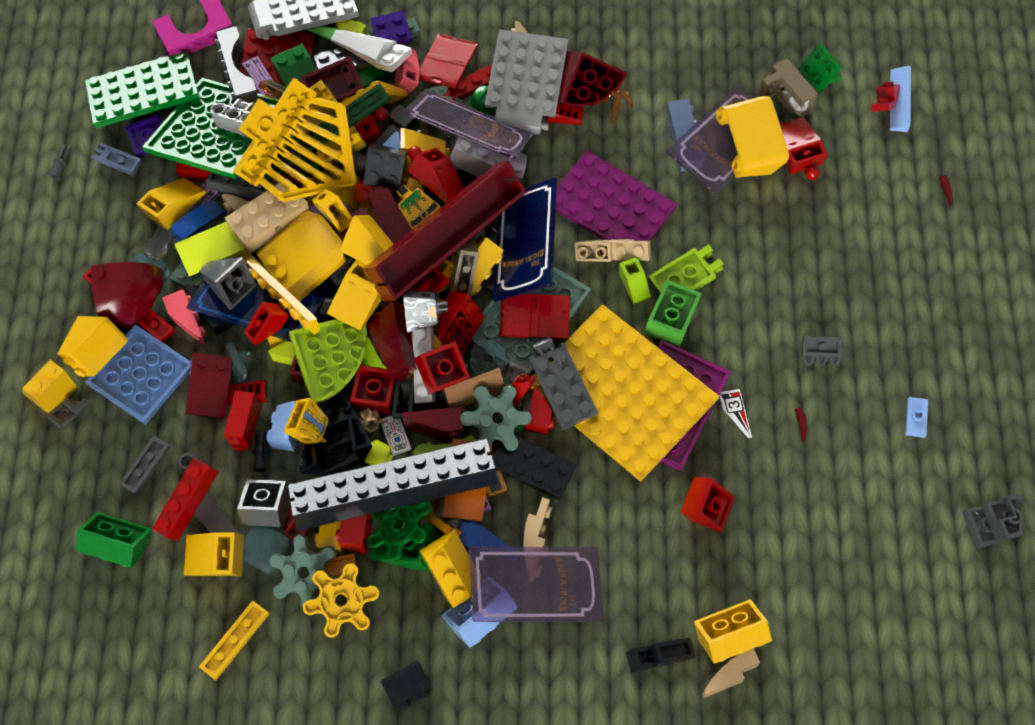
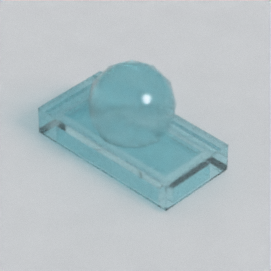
M233 342L227 343L225 354L227 357H232L231 366L239 383H246L248 378L246 369L253 366L255 362L254 355L247 350L238 353Z

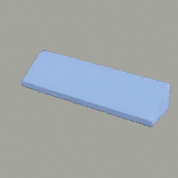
M904 66L890 70V81H893L894 84H900L896 107L890 110L889 131L908 132L911 123V66Z

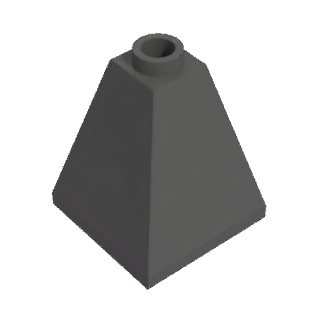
M242 257L209 261L200 270L205 282L230 310L257 286Z

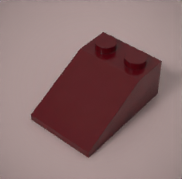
M193 352L190 360L185 408L186 415L225 418L232 357Z
M461 407L402 413L406 430L445 444L452 443L453 438H465L464 425L460 421Z

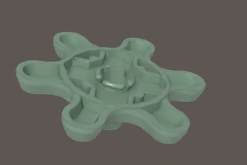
M479 385L474 389V397L478 401V408L473 412H463L460 416V421L464 426H475L479 429L480 433L476 441L487 439L490 448V444L494 440H500L507 450L514 451L519 446V442L514 435L515 427L518 425H528L532 420V416L528 411H518L513 407V399L517 394L515 387L507 385L499 396L494 397L489 394L485 386ZM495 412L501 415L502 421L500 423H495L492 419Z
M298 534L293 539V553L289 556L273 553L269 558V564L273 568L279 569L283 575L281 582L273 588L274 596L282 599L287 594L295 592L300 596L303 608L307 600L315 599V593L319 589L312 580L313 574L316 571H325L330 578L337 579V577L329 575L326 569L327 564L336 557V550L333 546H325L321 551L313 552L308 546L306 535ZM300 567L308 568L309 576L307 578L299 576Z

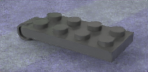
M548 337L532 344L537 357L534 359L532 356L529 357V362L563 431L598 415V411L564 342L560 344L561 347L555 349L553 341Z

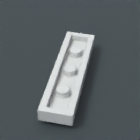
M433 326L413 331L414 358L434 350ZM416 365V370L414 371V403L436 402L435 393L428 395Z

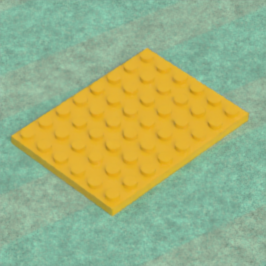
M603 304L564 343L598 411V415L578 423L574 427L640 482L719 399L718 394ZM537 378V380L535 381L530 390L533 391L534 388L538 389L543 398L545 399V401L550 406L549 401Z

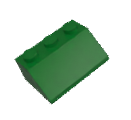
M96 512L77 529L75 550L85 555H91L104 561H110L123 567L131 568L141 558L152 529Z

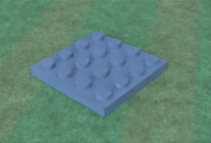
M135 324L125 335L128 338V342L95 376H90L85 383L146 425L187 377L190 361Z

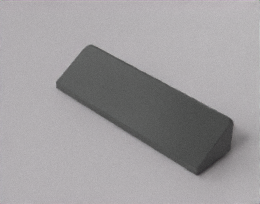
M210 172L206 179L207 187L210 190L252 200L267 191L262 185L258 184L256 187L240 176L232 179ZM275 181L270 182L273 186L278 184Z
M206 493L194 514L209 533L235 532L240 534L210 495Z

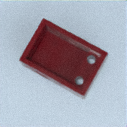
M350 56L300 76L302 84L308 88L322 80L339 103L342 102V99L355 95L358 90L364 89Z

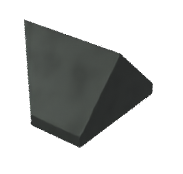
M396 379L392 417L402 418V413L430 410L436 407L433 403H414V380L405 379L401 381Z

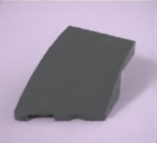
M1022 493L962 511L976 549L1023 535Z

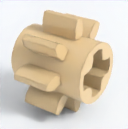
M367 408L359 412V420L364 430L366 429L371 433L379 429V423L382 420L376 409L372 412Z

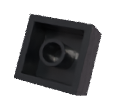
M371 144L367 151L363 184L375 187L383 186L384 188L397 191L404 183L408 150Z

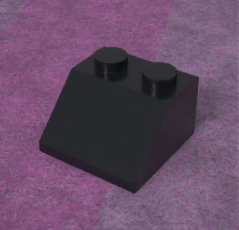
M418 660L380 681L394 709H400V711L410 707L412 701L428 697L430 691L433 690Z

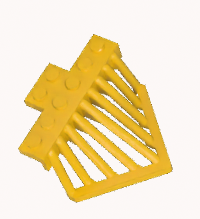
M293 78L274 108L258 98L238 130L253 141L232 172L256 187L258 184L262 185L282 202L320 194L325 189L333 191L354 186L356 184V175L346 107L339 102L315 97L316 91L310 90L300 81ZM314 104L335 109L336 117L311 109L309 105ZM303 114L337 126L339 136L302 118ZM299 124L341 145L342 154L305 134L296 125ZM290 134L341 162L344 165L345 172L301 146L289 137ZM286 144L340 179L333 180L286 150L283 145ZM280 154L324 183L315 184L281 161L277 155ZM274 164L307 187L298 188L274 171L270 165ZM265 173L289 191L281 192L264 178Z

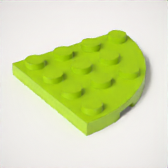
M335 319L319 323L320 331L315 335L310 330H305L304 328L289 331V337L309 397L316 404L336 395L356 374L366 350V324L360 331Z

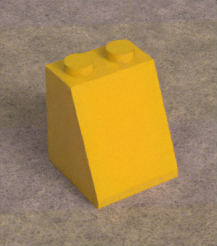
M401 128L400 149L409 150L412 146H418L423 152L438 148L448 158L450 157V148H446L445 140ZM408 155L404 178H413L412 174L407 171L413 161Z
M355 215L352 218L339 251L368 265L390 248L393 242L371 216Z
M78 316L57 354L63 359L65 364L75 370L74 372L78 376H95L128 342V338L107 317Z
M49 360L22 388V391L26 397L46 413H49L61 403H64V399H68L78 387L61 367L52 360Z

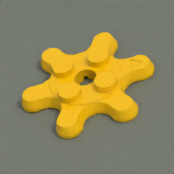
M353 563L346 564L342 575L337 579L330 578L325 571H316L313 574L312 580L319 587L320 594L316 599L307 600L303 605V611L307 615L320 613L326 617L327 622L324 627V633L331 638L338 635L340 626L345 622L353 623L358 630H366L370 625V620L363 613L362 607L366 602L374 601L379 596V590L376 586L363 588L357 585L358 567ZM339 594L345 595L347 598V602L343 605H339L335 601Z

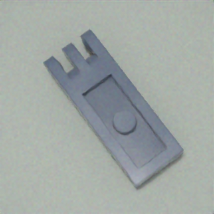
M103 143L98 145L100 149L96 148L95 153L97 155L92 154L91 156L94 161L133 177L143 163L140 158Z

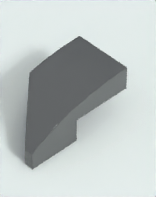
M64 399V403H61L47 414L48 419L62 430L86 407L88 400L70 401V399Z

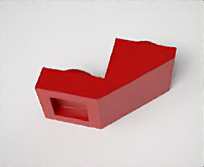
M893 81L883 82L882 86L877 87V102L871 104L872 112L894 109L898 99L900 84H894Z
M528 374L519 375L511 384L517 392L513 399V406H517L524 400L537 380L536 376H529Z

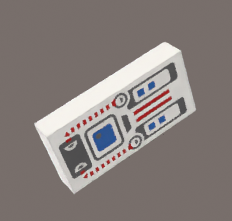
M389 416L381 419V426L391 447L392 455L396 456L411 450L400 418Z

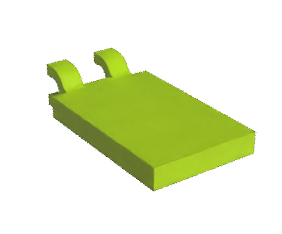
M708 244L700 251H697L696 248L691 249L648 276V279L659 294L666 280L697 291L716 279V273L723 270L722 266L724 263L719 258L709 265L705 259L713 256L711 253L713 249Z

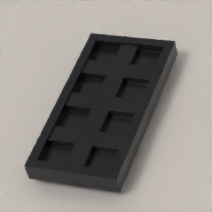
M518 436L515 437L519 442V446L514 451L507 450L501 441L492 457L495 470L560 501L577 464Z

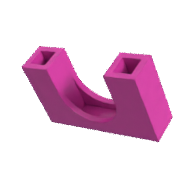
M200 0L208 22L201 31L194 34L179 32L168 14L152 21L170 57L180 52L184 54V51H187L189 55L209 45H213L216 43L215 39H218L216 31L233 27L219 0Z

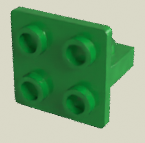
M819 43L798 68L818 93H821L829 83H839L843 78L839 73L842 66L822 43Z

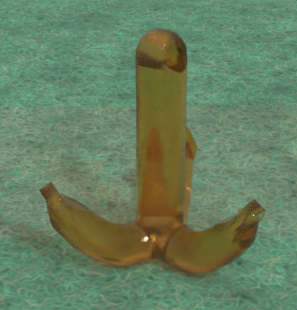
M621 87L617 88L616 92H613L603 101L607 102L615 95L610 117L612 123L617 121L622 97H625L630 108L633 107L632 97Z

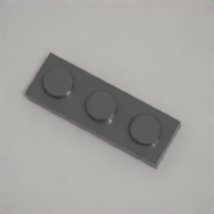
M153 435L119 485L137 496L171 446Z

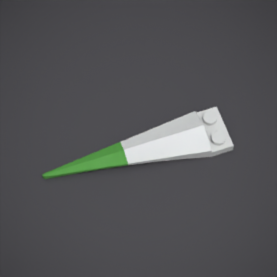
M323 25L306 29L347 49L374 67L393 72L412 54L410 47L398 45L394 40Z

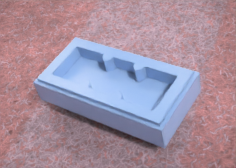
M908 397L905 435L926 437L928 399Z

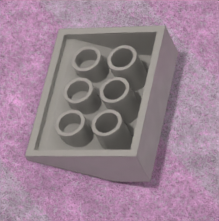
M461 126L459 134L466 137L457 136L449 157L453 166L479 177L495 163L509 161L517 175L505 178L504 180L519 178L520 181L522 180L526 168L527 155L516 150L513 152L501 150L499 152L497 151L499 148L505 151L512 149L500 143L494 146L495 143L492 144L493 140H489V138L487 139V137Z

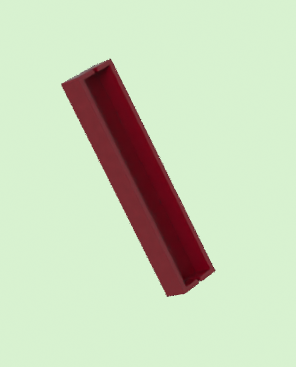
M509 161L495 163L363 268L370 281L377 283L374 287L383 301H394L527 193L519 178L504 180L505 178L517 175Z

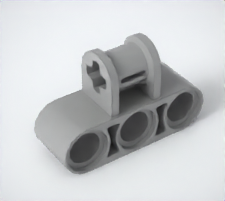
M238 98L231 106L223 103L214 104L210 111L217 127L246 136L238 129L255 103H248Z

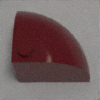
M567 51L558 102L574 107L598 104L617 91L625 80L627 73L583 52Z
M113 262L91 266L92 294L98 316L107 317L120 331L135 325L136 321L142 316L145 317L153 308V303L162 290L164 271L157 266L141 262Z

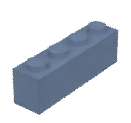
M689 99L667 102L666 113L680 172L693 170L680 156V150L682 149L680 144L698 128L697 120L693 118L694 107L690 105ZM696 133L684 144L686 149L682 154L695 169H702L703 161L706 160L704 150L700 151L702 143H697L700 139L696 142L693 140L697 136Z

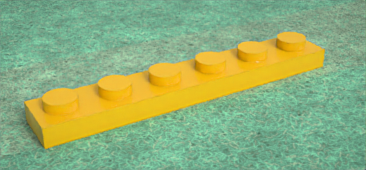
M253 258L246 261L253 279L257 280L262 289H267L272 299L276 298L284 310H289L293 319H298L305 330H310L314 335L320 331L317 318Z

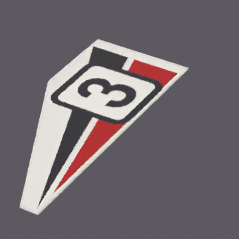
M740 389L721 392L720 399L723 410L748 438H752Z

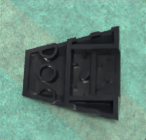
M342 389L333 397L316 404L328 417L325 430L330 434V437L325 443L319 442L304 445V450H302L301 454L303 462L299 471L301 474L323 476L334 474L364 462L373 447L347 394Z

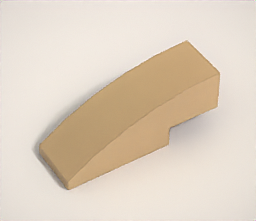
M754 648L737 655L725 664L711 679L702 694L703 697H708L742 683L745 679L743 672L758 667L760 664Z

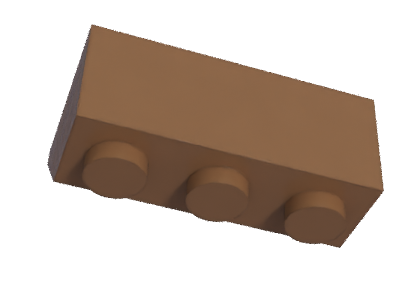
M500 368L441 390L447 408L461 407L463 412L466 411L465 406L471 404L473 407L478 406V401L474 397V389L479 385L485 386L491 396H499L504 388Z

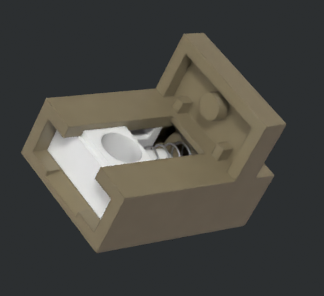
M787 58L776 62L772 67L771 74L763 78L758 97L769 96L771 99L777 97L794 119H798L801 117L805 118L812 113L818 93Z

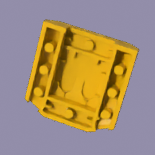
M308 210L301 213L256 252L273 278L299 302L347 262L344 253L339 251L343 243L342 239L322 215Z

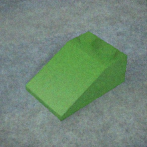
M666 280L649 317L644 334L658 340L662 339L680 348L702 293Z

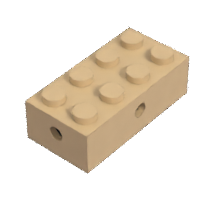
M280 183L275 185L281 192L289 191ZM267 190L226 216L225 220L231 232L250 255L269 242L305 210L310 211L304 198L282 202Z

